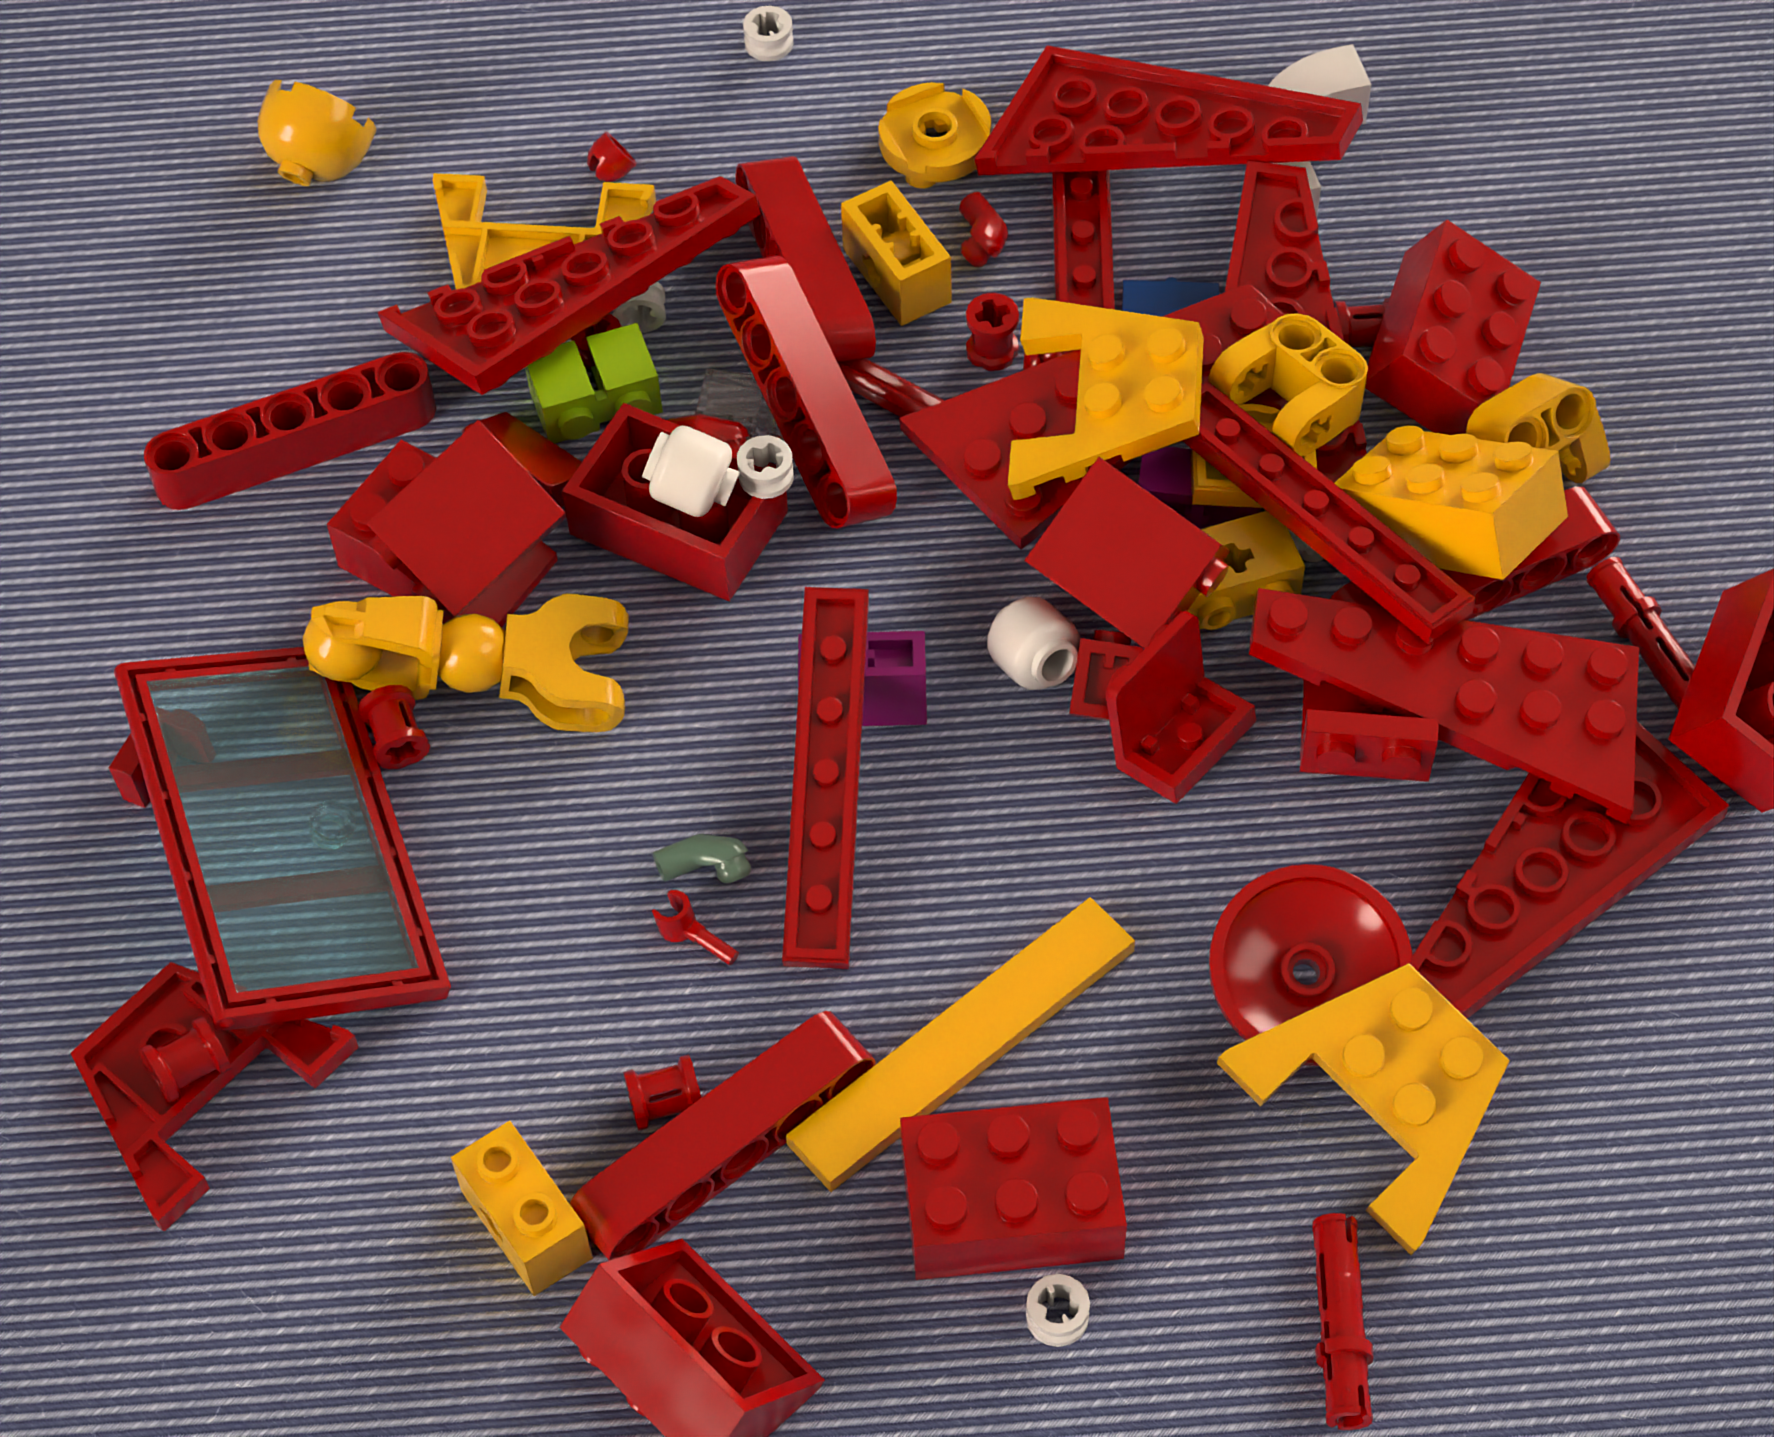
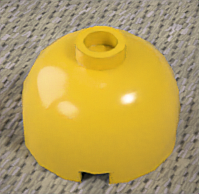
M274 80L270 84L261 104L257 123L259 139L267 155L280 164L277 171L278 174L295 184L309 186L312 179L330 182L345 177L355 169L366 155L376 133L374 122L368 117L363 127L359 122L352 119L356 107L326 91L304 83L294 82L290 92L281 90L282 80Z

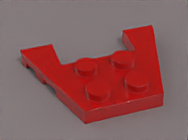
M170 962L71 1051L70 1054L157 1226L165 1232L210 1189L206 1178L166 1143L174 1133L264 1049H269L316 1089L359 1046L355 1035L348 1029L334 1024L332 1028L308 1019L218 1031L213 1025L199 972ZM235 987L237 993L246 991L241 988ZM202 1015L224 1049L231 1069L223 1074L214 1070L179 1090V1098L170 1103L151 1074L140 1049L148 1044L157 1048L191 1029L192 1020Z

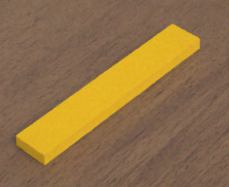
M1089 897L786 1134L787 1146L830 1192L834 1191L901 1137V1117L929 1115L1132 954L1135 949V940Z

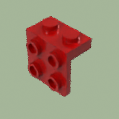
M1182 611L1170 624H1164L1159 627L1150 639L1148 646L1129 665H1123L1115 671L1106 688L1116 768L1175 804L1199 782L1256 722L1255 705L1205 677L1199 619L1188 611Z
M1303 679L1299 772L1429 782L1438 745L1439 719L1406 717L1386 708L1380 714L1360 705L1361 697L1330 683L1318 686Z

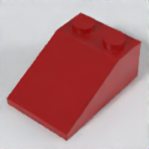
M402 439L396 444L326 524L338 567L393 597L417 596L412 588L420 580L403 562L393 570L373 550L368 542L376 533L366 523L432 463L436 457ZM541 541L460 615H482L492 618L503 627L506 623L507 614L515 613L558 561L557 553ZM447 608L443 611V624L454 618Z

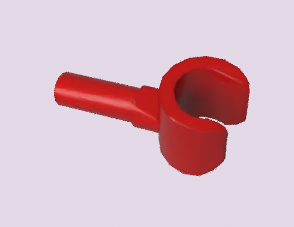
M679 890L668 891L667 896L670 904L679 914L673 917H666L661 915L659 911L652 910L661 936L670 942H682L689 939L693 943H698L731 966L738 958L739 952L706 930V927L696 920L690 900L684 892Z

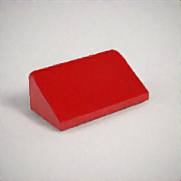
M506 411L480 420L562 508L564 506L562 490L582 461ZM471 423L468 426H466L462 430V434L474 423Z

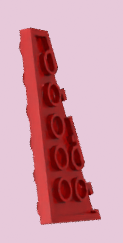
M1047 45L976 155L975 164L978 176L1237 165L1247 164V160L1265 163L1341 160L1363 122L1361 103Z
M1247 160L1225 292L1250 283L1284 315L1296 313L1308 315L1344 341L1337 307H1334L1331 294L1327 262L1324 261L1319 240V226L1306 168ZM1270 387L1243 404H1260L1281 411L1288 401ZM1360 420L1347 427L1331 441L1316 449L1317 470L1333 483L1353 467L1356 461L1362 459L1367 454V441L1363 423H1360Z
M1247 283L1162 317L1199 322L1204 337L1202 383L1209 381L1211 368L1223 351L1247 335L1271 324L1278 317L1284 316V314L1256 288ZM1081 349L1071 351L899 418L900 430L1020 550L1046 531L1084 478L1081 477L1066 483L1064 477L1061 476L1034 486L1037 494L1017 500L1013 499L1008 487L1011 441L1075 433ZM1121 455L1105 461L1120 471L1133 459L1124 462Z
M1258 588L1254 601L1249 655L1315 685L1321 686L1330 683L1361 697L1360 705L1380 714L1386 708L1406 717L1439 719L1438 740L1507 771L1518 767L1551 782L1549 790L1569 799H1572L1574 793L1607 807L1605 815L1625 824L1628 823L1634 809L1639 647L1469 620L1460 621L1427 644L1383 607Z
M1638 721L1636 723L1634 809L1628 823L1625 824L1605 815L1607 807L1574 793L1572 799H1569L1549 790L1551 782L1528 773L1485 841L1483 850L1470 870L1467 869L1458 883L1453 897L1437 921H1434L1414 952L1413 967L1467 1019L1725 819L1730 805Z

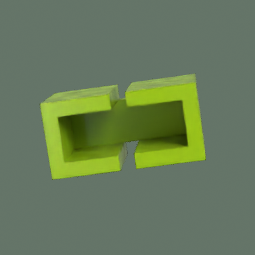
M638 323L586 337L587 345L595 366L591 367V372L598 391H593L575 340L559 345L550 355L539 358L525 367L529 391L548 440L555 444L569 439H580L590 433L600 431L599 423L611 421L623 402L653 415L663 413L658 374Z

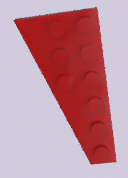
M719 176L656 201L653 206V213L627 222H624L620 216L599 224L602 234L574 244L571 237L567 236L484 269L481 275V282L456 290H451L447 284L427 292L430 302L403 313L400 312L396 304L377 313L385 332L480 395H484L488 391L505 384L511 376L539 358L550 355L559 345L585 328L599 323L605 315L631 298L642 295L651 285L677 268L688 265L697 255L723 238L734 235L740 227L761 214L755 194Z

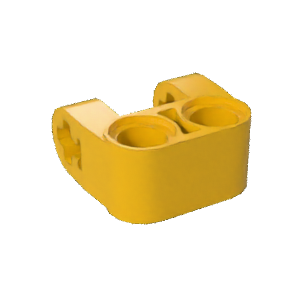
M1298 313L1286 314L1278 317L1271 324L1247 335L1223 351L1211 368L1209 382L1237 405L1248 402L1271 387V389L1288 401L1277 415L1272 427V433L1297 454L1305 456L1331 441L1343 430L1359 420L1368 366L1360 353L1314 318Z
M1536 373L1528 376L1482 403L1473 411L1468 420L1466 434H1471L1477 439L1501 443L1525 442L1530 444L1531 447L1558 451L1561 472L1574 483H1583L1610 465V450L1593 393L1584 386L1548 374Z

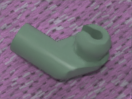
M701 833L652 853L657 870L664 882L704 866L714 865L718 879L726 884L748 876L751 871L750 862L744 854L748 849L737 838Z

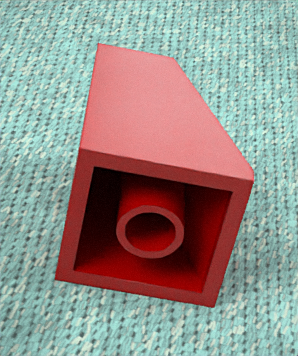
M477 420L366 523L376 533L368 544L393 570L403 562L420 580L412 588L413 592L417 596H427L435 600L437 610L444 611L447 608L455 617L467 609L566 519V512L492 433Z
M1098 457L1024 561L1145 649L1156 630L1164 624H1170L1182 611H1188L1200 593L1208 597L1215 591L1229 570V565L1223 561L1231 551L1121 471Z

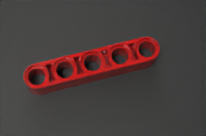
M788 156L739 163L735 173L736 185L756 195L761 213L748 222V225L762 257L781 256L787 260L837 363L872 358L876 350V336L871 313L797 157Z
M768 256L722 266L717 273L715 284L720 307L781 435L792 451V458L824 522L831 528L839 529L891 515L897 503V488L893 476L787 260L781 256Z
M392 353L162 432L153 437L147 443L144 450V462L156 495L160 502L170 509H189L420 429L434 418L437 409L427 364L422 357L414 353Z
M1573 487L1564 490L1568 517L1504 580L1440 569L1476 598L1472 614L1463 620H1470L1590 568L1603 561L1616 549L1620 542V534L1584 487ZM1352 581L1342 586L1329 598L1382 607Z
M831 1011L817 1013L590 1179L577 1191L569 1204L584 1223L587 1235L609 1261L642 1251L787 1143L786 1134L875 1066L876 1061Z

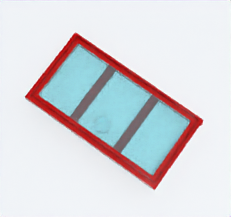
M304 647L125 662L117 665L114 669L115 678L214 1028L218 1031L447 999L451 984L378 762L373 753V746L365 722L361 720L359 714V704L352 683L332 680L310 670Z

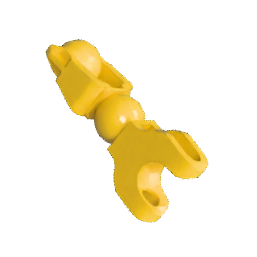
M562 594L545 602L536 612L531 614H507L504 630L492 618L478 614L457 615L442 625L443 610H437L435 600L427 596L367 597L359 602L335 601L312 607L311 619L303 635L304 652L309 661L310 670L332 680L351 682L365 690L373 691L387 685H403L413 692L415 700L426 698L430 690H436L437 676L450 688L466 693L487 691L500 682L499 698L522 702L530 708L535 717L552 729L561 731L606 732L615 728L625 715V699L621 686L612 678L583 671L574 662L580 656L611 654L620 648L629 632V615L620 602L608 598L580 594Z

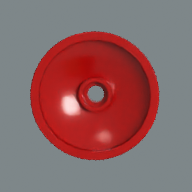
M1315 864L1291 865L1278 868L1257 877L1243 887L1232 898L1221 914L1212 936L1209 951V975L1213 994L1226 1020L1245 1041L1407 964L1413 966L1409 936L1402 920L1390 902L1377 889L1358 876L1334 867ZM1301 964L1312 967L1317 975L1316 982L1310 985L1298 982L1293 974L1294 967ZM1309 1059L1304 1064L1308 1066H1319L1313 1059Z

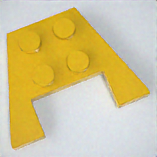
M434 173L432 179L456 289L466 288L481 282V275L484 269L567 236H570L573 243L577 244L602 234L599 224L620 216L624 222L650 215L656 202L654 185L603 182L594 228L481 222L487 195L485 176Z
M1033 297L1024 298L1020 341L1025 354L1035 355L1081 349L1075 433L1011 441L1008 487L1014 500L1024 499L1037 494L1034 486L1061 476L1064 477L1066 483L1084 477L1088 472V466L1093 465L1098 457L1107 460L1121 455L1125 462L1199 435L1204 341L1199 322Z
M1407 964L1225 1050L1218 1057L1217 1064L1260 1107L1309 1059H1313L1414 1158V1161L1365 1210L1412 1255L1422 1245L1510 1060L1411 964Z

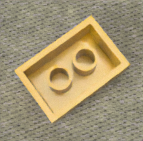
M1417 426L1396 427L1390 431L1381 442L1362 459L1356 461L1353 467L1334 483L1438 568L1504 580L1568 517L1558 451L1531 447L1530 444L1525 442L1501 443L1481 440L1471 434L1447 435L1427 432Z

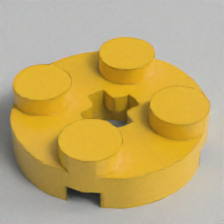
M930 82L917 84L900 91L887 103V113L883 116L882 120L880 118L878 126L880 151L885 161L895 171L905 175L906 182L915 188L925 189L932 187L936 182L956 180L977 170L975 157L991 133V116L983 101L968 90L962 88L961 96L954 92H946L944 83ZM934 127L938 133H947L940 137L926 136V129Z

